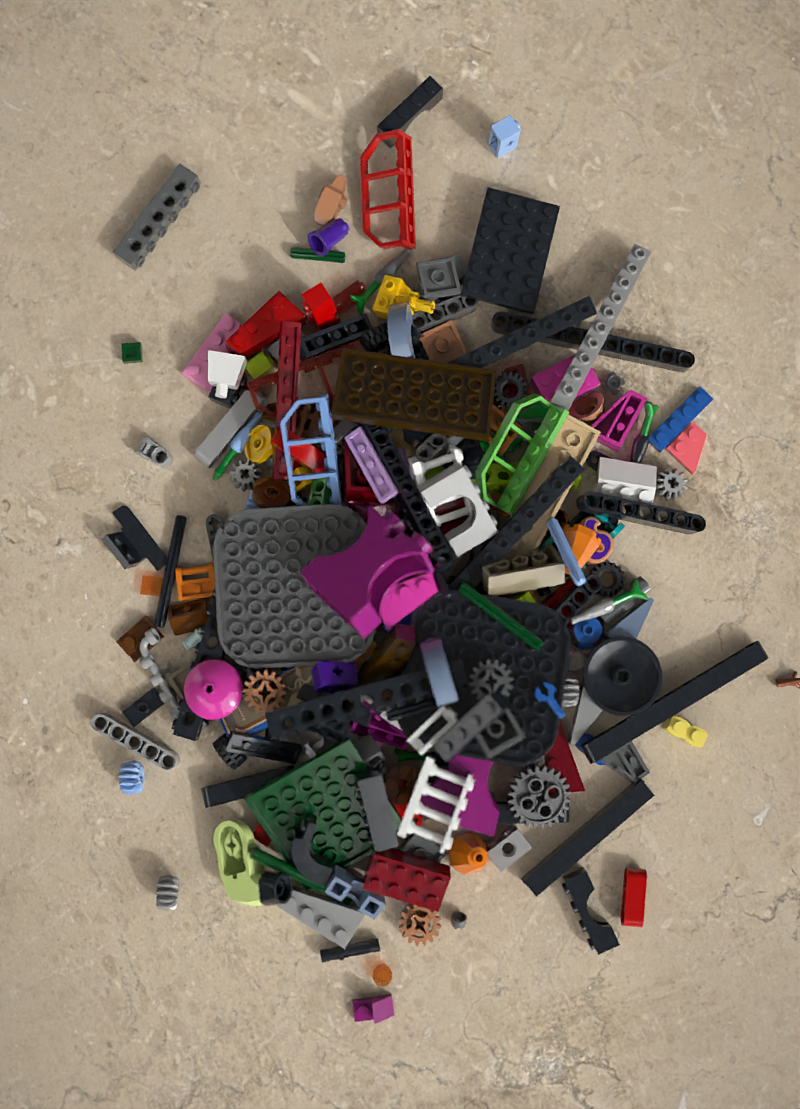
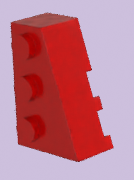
M322 282L301 294L303 299L301 304L304 307L303 311L305 312L306 319L310 324L313 322L318 331L341 322L339 316L336 317L334 315L337 312L336 307Z

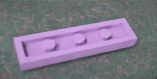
M358 427L347 435L345 440L379 502L384 504L399 492L362 427Z

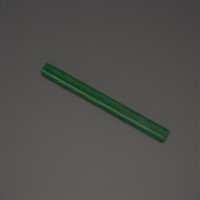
M253 847L250 851L251 859L280 873L287 874L290 878L330 896L324 892V885L307 879L296 866L257 847ZM345 896L341 902L349 905L353 899Z

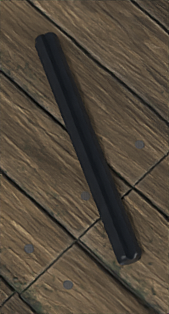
M176 515L154 621L155 627L164 628L166 624L176 574L175 568L178 564L187 520L182 515Z

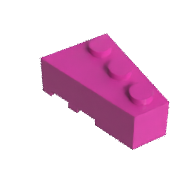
M631 389L624 394L606 413L591 425V427L601 432L596 442L618 453L647 397Z
M417 573L403 578L389 590L381 607V615L387 630L438 592L433 573Z

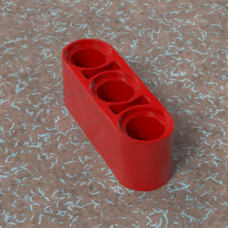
M625 868L621 905L622 926L643 927L647 888L646 869Z

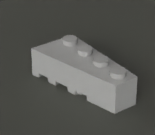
M294 885L289 901L285 904L277 905V907L344 949L365 916L364 913L358 911L356 906L345 904L309 890L306 891V889Z

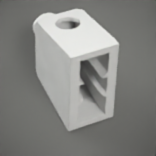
M208 351V382L210 385L216 386V397L227 398L228 388L238 389L247 365L245 356Z

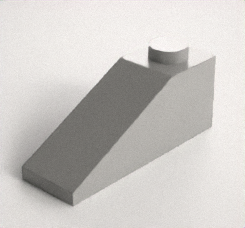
M580 686L579 700L575 708L568 743L575 745L602 712L588 697L584 686Z

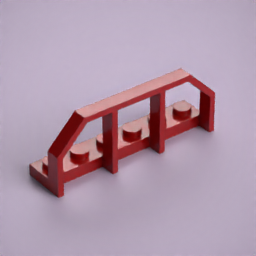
M399 129L375 134L360 156L363 232L382 249L400 246L408 250L416 249L412 137ZM396 137L397 168L368 174V160L380 142ZM398 175L399 197L397 202L370 208L369 181ZM399 209V240L383 243L371 232L370 214Z

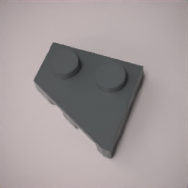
M632 741L600 760L631 783L638 782L650 773Z

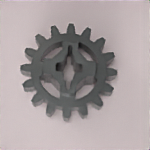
M487 660V665L480 662V669L473 668L476 674L470 675L474 682L469 683V686L475 687L472 694L478 693V700L487 696L478 687H485L489 690V694L492 693L490 685L485 684V681L489 679V672H491L493 679H497L493 692L496 691L500 684H505L501 693L506 696L510 695L507 689H513L509 682L514 679L508 678V674L511 671L504 670L505 664L498 666V660L494 664ZM493 668L499 670L504 677H498L494 674ZM486 669V676L483 679L477 680L479 674Z

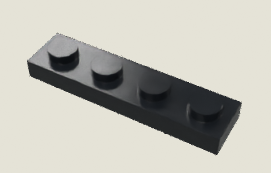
M234 730L230 731L223 746L227 752L294 765L303 750L301 744Z

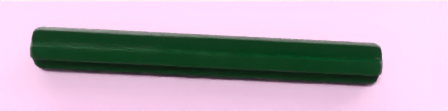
M463 583L458 589L462 595L535 650H539L544 644L541 639L468 584Z

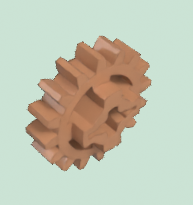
M265 669L264 674H261L258 670L256 677L251 674L249 676L251 682H245L248 688L243 689L244 693H248L244 700H250L248 707L254 705V711L257 712L260 708L263 714H265L266 709L273 711L274 706L279 709V701H285V698L281 695L287 694V690L282 689L286 686V683H280L282 676L280 675L276 678L275 671L270 675L267 669ZM262 679V683L253 687L256 681ZM269 679L275 682L277 687H273L269 683ZM266 683L267 691L270 692L267 693L266 698L264 699L263 692H261V690L263 689L264 684ZM253 696H257L260 699V703ZM277 696L273 702L268 704V700L271 697Z
M407 904V912L401 911L404 918L401 917L398 920L399 923H402L399 926V931H404L402 933L403 938L408 936L409 944L414 940L416 946L419 945V942L426 946V940L433 942L432 936L439 935L436 929H441V924L437 923L441 918L440 916H435L437 911L417 905L411 907ZM421 910L425 911V913H418L417 911ZM410 916L412 922L407 927L406 922ZM416 919L420 922L423 921L424 928L420 925L416 926ZM433 919L432 929L429 930L428 923ZM418 933L422 934L423 936H416L414 934Z

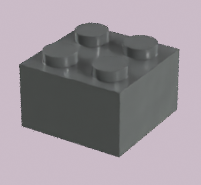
M508 710L498 720L482 730L475 739L488 760L521 741L525 736L510 710Z

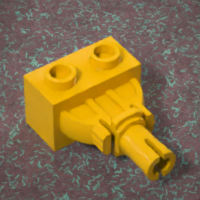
M384 275L372 310L380 319L388 320L390 305L409 302L412 315L417 310L432 314L435 302L419 299V293L412 291L402 278Z

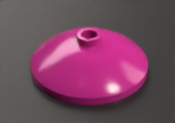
M207 660L201 662L190 671L184 685L185 700L189 708L202 718L211 720L224 718L235 711L243 696L241 676L232 665L225 661ZM210 685L213 687V691L211 693L207 691V688Z

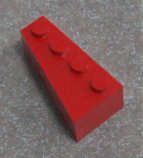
M278 291L225 341L226 349L231 354L242 355L247 359L261 351L263 347L271 345L279 339L280 321L299 322L302 327L306 325V315L285 295Z

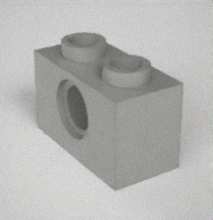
M516 826L514 828H507L502 833L503 836L497 840L495 838L487 844V854L500 872L532 849ZM505 843L512 844V849L509 852L502 850Z

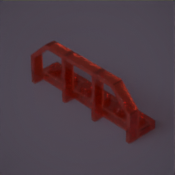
M354 343L299 363V371L304 370L305 373L315 370V365L317 366L326 393L329 394V402L334 400V396L323 366L333 363L332 359L336 357L340 359L342 348L356 350ZM278 371L243 384L245 390L250 393L255 409L272 417H275V412L260 406L255 392L262 390V385L269 383L270 386L277 384ZM316 403L310 404L312 408L316 407ZM301 405L297 407L296 414H299L300 410H303Z

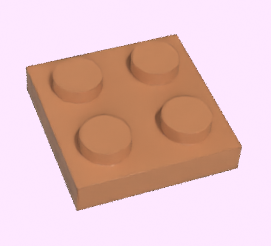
M452 320L424 332V337L419 339L429 361L447 363L468 353Z

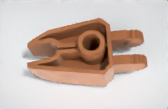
M341 174L335 177L336 179H334L332 185L327 184L323 187L319 194L320 199L315 208L314 221L322 227L335 220L340 210L344 209L347 203L344 192L348 184L345 176Z

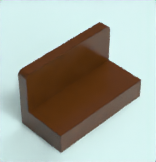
M206 598L168 607V620L175 636L194 632L196 628H202L204 623L207 624L209 616H206L208 610Z

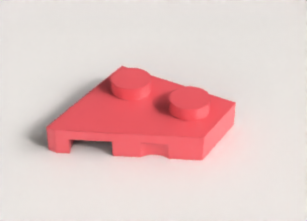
M692 422L666 450L687 471L693 474L696 471L707 434Z

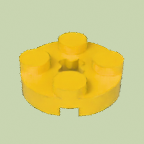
M265 425L254 427L248 435L251 437L249 443L245 442L244 452L248 459L261 464L273 455L274 446L271 445V441L274 438V429Z

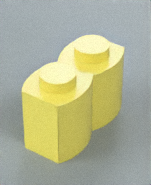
M677 716L667 719L662 726V729L667 734L679 737L684 743L695 747H703L708 737L705 730L698 726L690 725L685 719Z

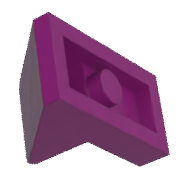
M392 994L354 999L352 1001L355 1022L374 1020V1024H377L394 1016Z

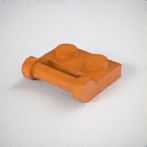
M213 562L202 566L182 568L181 566L175 568L179 601L212 597L215 588ZM209 573L208 578L183 580V576Z

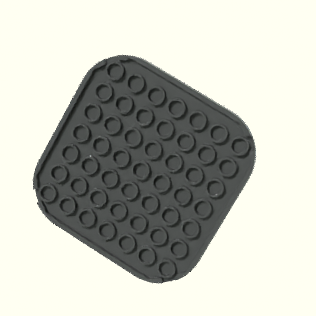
M327 504L248 509L233 514L224 522L217 531L213 546L217 627L221 646L235 662L250 668L316 665L321 660L347 663L361 656L369 648L374 639L376 627L365 638H362L311 590L300 575V572L317 556H333L352 547L360 539L367 526L361 516L345 506Z

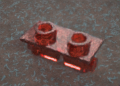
M357 280L332 298L337 310L336 313L339 316L356 305V302L350 298V295H361L366 290V286L362 281Z

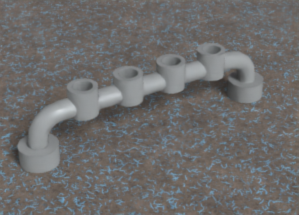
M151 628L145 632V637L140 643L139 650L143 657L140 659V664L145 670L150 668L153 674L149 677L150 681L154 686L159 685L162 692L159 693V696L164 703L169 701L172 706L169 713L175 719L178 718L180 712L177 710L179 702L176 699V694L169 687L164 673L159 670L154 656L147 649L149 643L154 645L160 641L158 632ZM185 716V720H186L188 723H192V722L194 721V720L188 719V717ZM205 719L203 728L209 725V720Z

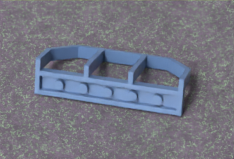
M322 393L318 397L298 399L280 422L292 501L298 506H309L297 497L295 481L327 477L328 489L331 488L332 496H329L330 504L344 506L329 394ZM316 402L317 411L321 413L319 429L323 431L324 436L288 440L287 420L300 404ZM321 442L322 450H326L327 458H324V466L329 471L294 475L289 446Z

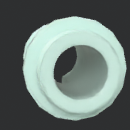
M201 627L199 629L196 628L193 634L182 641V644L188 651H191L198 642H201L203 637L201 635Z

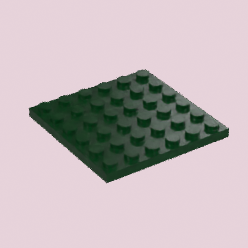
M349 737L249 793L244 798L288 863L294 866L296 865L292 855L294 828L300 830L303 819L306 820L309 813L317 816V827L309 846L315 853L331 858L333 866L336 864L346 869L369 856L373 851L374 845H369L367 836L370 833L369 827L365 828L363 816L366 813L365 810L360 809L358 798H362L361 793L356 792L354 780H357L356 772L367 770L369 767L364 763L360 753ZM388 800L396 836L399 839L401 836L397 834L403 820ZM302 883L306 891L311 889V887Z

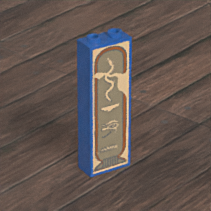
M315 665L292 666L275 675L276 678L280 675L282 676L280 683H286V686L282 689L287 690V694L281 695L285 698V701H279V709L305 702L298 699L297 694L302 685L309 684L313 686L311 670ZM269 679V683L273 687H277L275 682ZM266 683L264 688L261 690V692H263L264 699L266 698L267 693L270 692L267 691ZM243 692L241 702L235 711L220 719L227 738L231 730L256 735L268 728L262 709L259 708L255 712L254 705L248 707L250 700H244L248 693ZM253 696L260 703V699L257 696ZM277 696L271 697L268 700V704L273 702Z

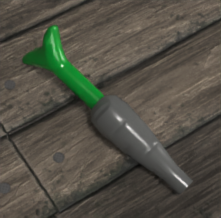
M404 249L397 257L380 269L374 276V282L361 295H350V298L356 302L359 314H363L367 299L381 286L384 275L394 276L404 260L410 255L407 249Z

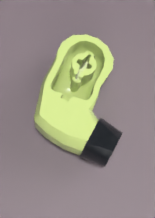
M236 819L222 822L215 829L213 839L218 857L220 876L228 897L238 903L250 906H271L287 903L293 891L290 877L284 873L266 871L263 864L250 858V851L253 847H256V843L248 825Z

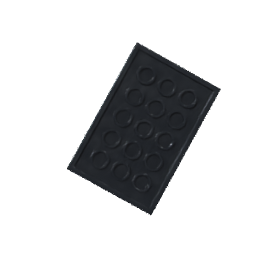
M487 187L460 296L533 315L560 206Z

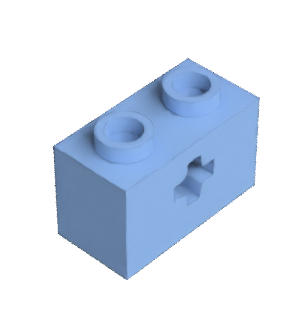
M511 115L495 123L490 129L488 144L497 158L517 147L521 128L518 121L513 120Z

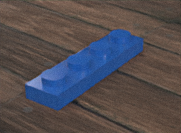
M699 386L648 437L649 443L660 453L713 398Z

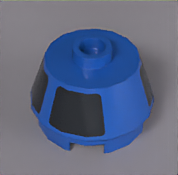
M599 617L580 621L573 625L570 623L567 626L571 643L583 650L594 648L602 641L604 636V625Z

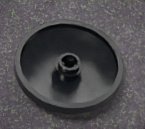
M614 637L602 641L591 650L583 666V684L588 697L598 708L613 715L629 716L644 711L655 701L662 686V668L656 654L645 643L631 637Z

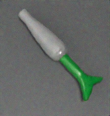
M634 579L630 591L612 599L607 597L593 603L576 614L570 620V623L573 625L580 621L607 614L613 611L616 605L631 598L648 600V597L639 589L637 579Z

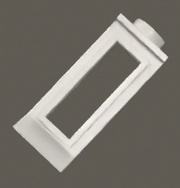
M442 706L408 739V742L422 755L457 722L455 719L457 714L449 706L447 708ZM442 715L448 723L424 745L418 737Z

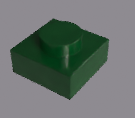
M141 342L121 344L122 362L124 364L143 362Z

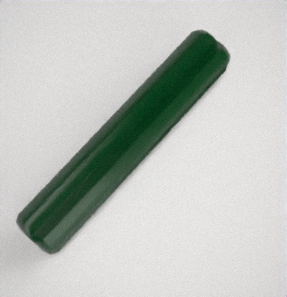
M292 247L290 250L292 259L344 263L346 258L345 252L329 250L325 256H319L312 249Z

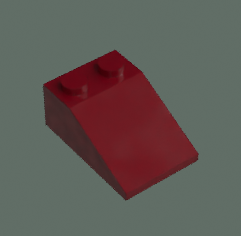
M344 438L342 479L344 501H379ZM376 439L378 443H382V440Z

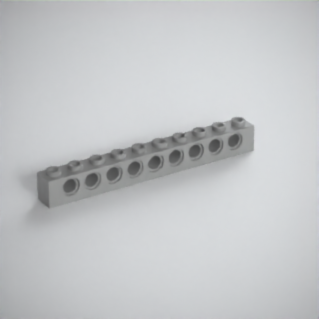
M634 243L550 402L552 405L564 408L567 411L569 410L651 251Z

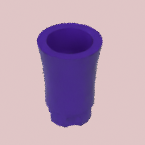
M338 218L308 234V243L311 249L317 255L325 256L333 246L345 238L348 234L349 226L342 218Z

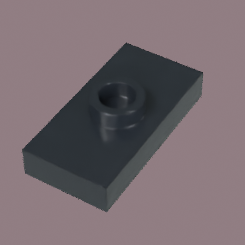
M152 688L122 712L132 726L136 727L165 703L161 700L158 691Z

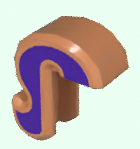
M586 517L579 524L594 530L596 538L598 539L599 537L601 539L599 547L586 563L598 564L610 556L614 548V541L608 532L597 529L601 522L596 517Z

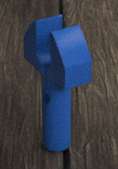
M543 683L548 689V697L542 695L538 687H536L535 695L539 702L542 700L546 701L559 719L563 718L565 713L553 697L556 691L555 687L549 683Z

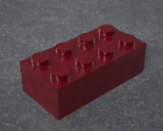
M373 848L363 876L362 889L438 912L451 879L450 866L393 848L375 852Z

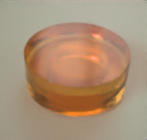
M385 964L376 966L373 971L374 982L379 986H387L392 981L391 968Z

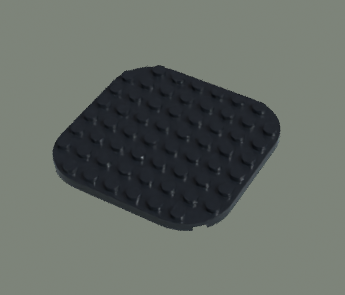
M450 590L452 595L449 599L445 598L441 591L436 592L419 605L412 615L410 626L415 627L416 644L404 671H402V675L427 669L421 643L429 638H441L447 663L463 660L469 683L474 682L470 675L476 674L473 670L474 667L477 669L481 668L480 662L487 665V660H490L491 664L498 660V666L505 664L504 670L511 671L508 674V678L511 677L514 680L509 682L513 689H507L510 695L503 696L511 704L512 707L509 710L525 737L488 760L474 738L470 745L458 756L509 765H526L542 758L549 752L556 740L560 719L546 701L542 700L539 702L537 700L535 692L536 687H538L541 694L548 697V689L543 683L553 685L556 689L553 697L562 708L571 648L570 634L566 624L554 610L545 605L482 595L544 642L539 650H535L459 591ZM493 668L494 674L498 677H504L499 670ZM486 669L479 674L477 680L483 679L486 676ZM489 672V679L485 681V684H489L493 692L497 679H493L491 672ZM425 678L421 682V687L424 690H429L432 687L429 678ZM408 683L404 684L401 688L402 693L406 696L410 695L413 690L412 686ZM465 684L466 689L456 691L458 701L447 703L444 706L445 708L449 706L457 714L455 717L457 722L453 726L484 699L482 697L478 700L479 694H472V691L475 689L474 686ZM500 684L496 691L499 690L501 692L505 684ZM478 687L485 695L489 694V690L485 687ZM434 694L425 695V700L433 698ZM414 698L406 700L407 705L417 703L414 702ZM441 707L399 719L398 724L407 739ZM441 715L418 738L425 745L448 721ZM449 728L439 739H441L451 728ZM433 745L428 749L429 751L438 752Z

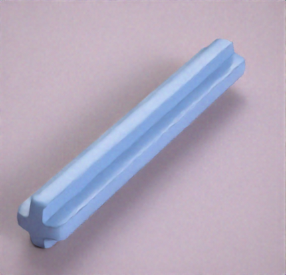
M551 518L547 521L548 529L574 583L580 586L586 582V578L558 521L555 518Z

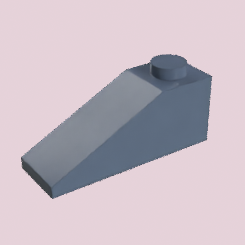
M652 597L643 601L604 632V636L607 639L614 637L637 639L654 600Z

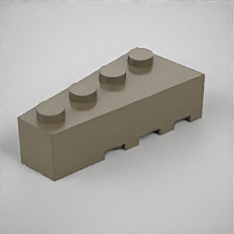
M550 543L545 545V549L539 550L535 548L530 550L528 555L522 556L518 554L510 561L503 559L483 566V588L487 595L498 597L509 593L564 584L565 563Z

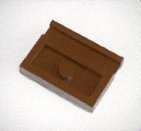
M144 616L116 641L134 663L142 658L139 650L140 643L145 637L147 630L154 628L160 636V641L165 637L147 616ZM149 643L147 646L148 651H150L156 644L151 645Z

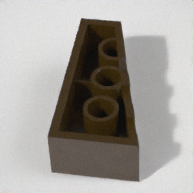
M399 623L393 625L382 639L380 646L375 648L368 661L365 660L361 665L360 671L357 672L359 684L355 688L402 675V671H404L416 644L415 627ZM385 689L382 692V698L391 700L393 696L392 691Z

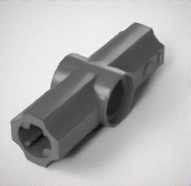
M641 576L636 578L641 591L646 593L651 589L646 580ZM633 581L613 595L611 599L630 591ZM631 598L614 607L613 611L598 617L607 625L620 613L630 609L639 598Z

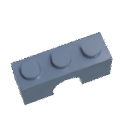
M336 864L333 866L326 886H324L325 893L340 901L345 896L350 897L358 905V911L373 919H376L386 905L385 896L362 889L363 879Z

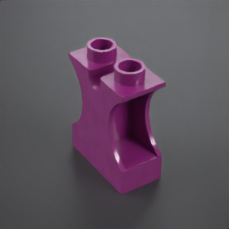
M371 506L367 509L368 522L366 529L352 547L333 556H317L300 572V575L311 590L362 638H365L382 622V603L389 590L397 582L413 574L432 573L434 571L427 557L432 551L429 543L416 532L410 538L402 533L406 529L405 525L394 513L388 511L382 516Z
M457 756L450 760L446 771L466 779L470 772L473 774L472 779L475 780L472 791L467 790L465 798L468 799L464 811L460 810L457 816L461 818L458 826L494 836L500 811L488 787V774L493 762ZM442 777L430 783L431 787L460 798L464 786ZM422 794L419 801L423 803V806L453 817L457 807L429 794Z

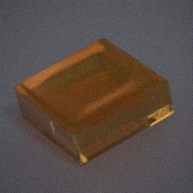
M143 575L140 594L160 597L163 578Z

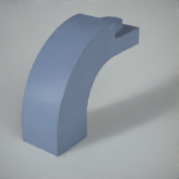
M409 302L390 305L387 320L388 337L392 355L415 358L411 339L413 317Z
M429 638L421 643V649L437 705L440 706L458 701L441 638Z

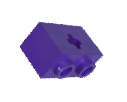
M321 660L311 670L314 692H343L351 690L359 684L355 662L346 663Z

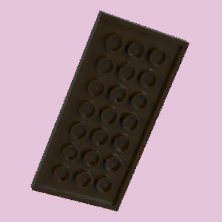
M342 348L331 419L489 441L496 370Z

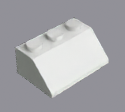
M599 457L593 492L653 505L657 467Z

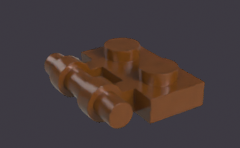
M304 404L303 410H300V419L295 429V434L299 437H302V435L306 436V438L324 436L323 431L319 429L321 413L316 408L314 414H311L312 405ZM310 419L312 421L309 430H304L307 420ZM321 442L309 443L315 448L322 450Z

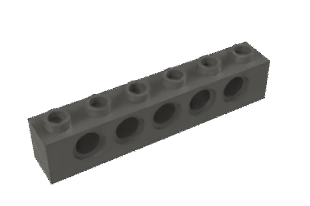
M178 164L113 251L117 259L134 271L144 264L145 257L155 249L160 237L165 236L167 228L177 220L178 213L188 205L193 193L195 194L199 190L201 182L198 175L182 164ZM179 187H185L182 191H177ZM169 201L174 202L171 206H166ZM163 216L161 220L155 221L156 217ZM146 231H152L150 235H144ZM136 245H141L138 250H133Z

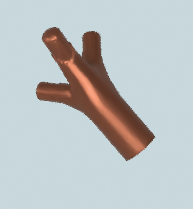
M794 671L788 678L775 680L776 686H795L800 689V678H795L798 672Z

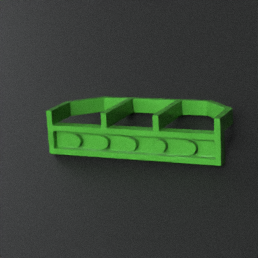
M532 394L513 402L475 471L476 485L480 490L479 497L481 499L484 498L493 507L513 516L570 412L564 408L552 405L537 394ZM538 401L549 410L535 436L531 438L516 427L513 422L522 407ZM509 429L530 443L516 469L496 456ZM492 460L513 473L498 503L488 498L486 492L485 473Z

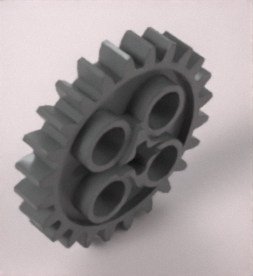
M534 764L532 770L526 766L527 772L524 773L522 770H519L521 776L517 777L514 775L513 777L516 782H509L513 789L507 790L508 795L511 796L506 798L507 802L511 803L508 808L510 811H513L512 815L514 818L518 817L519 823L524 821L526 827L532 824V827L536 829L539 824L544 829L545 823H548L551 827L552 820H555L557 823L559 822L558 815L565 816L562 812L563 809L569 810L565 803L571 802L570 798L567 797L571 794V791L567 789L570 785L568 782H564L566 780L564 775L560 776V771L558 769L554 771L552 766L546 769V766L542 764L539 769ZM538 780L536 786L530 787L532 781ZM556 788L554 793L548 794L549 789ZM524 799H530L528 804L522 805ZM548 806L544 812H540L541 807Z

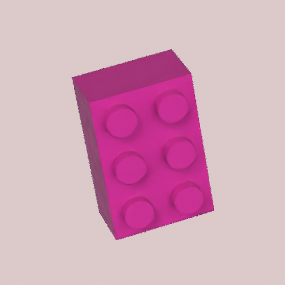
M575 355L532 376L530 384L534 392L550 403ZM592 367L574 400L596 390L601 384Z

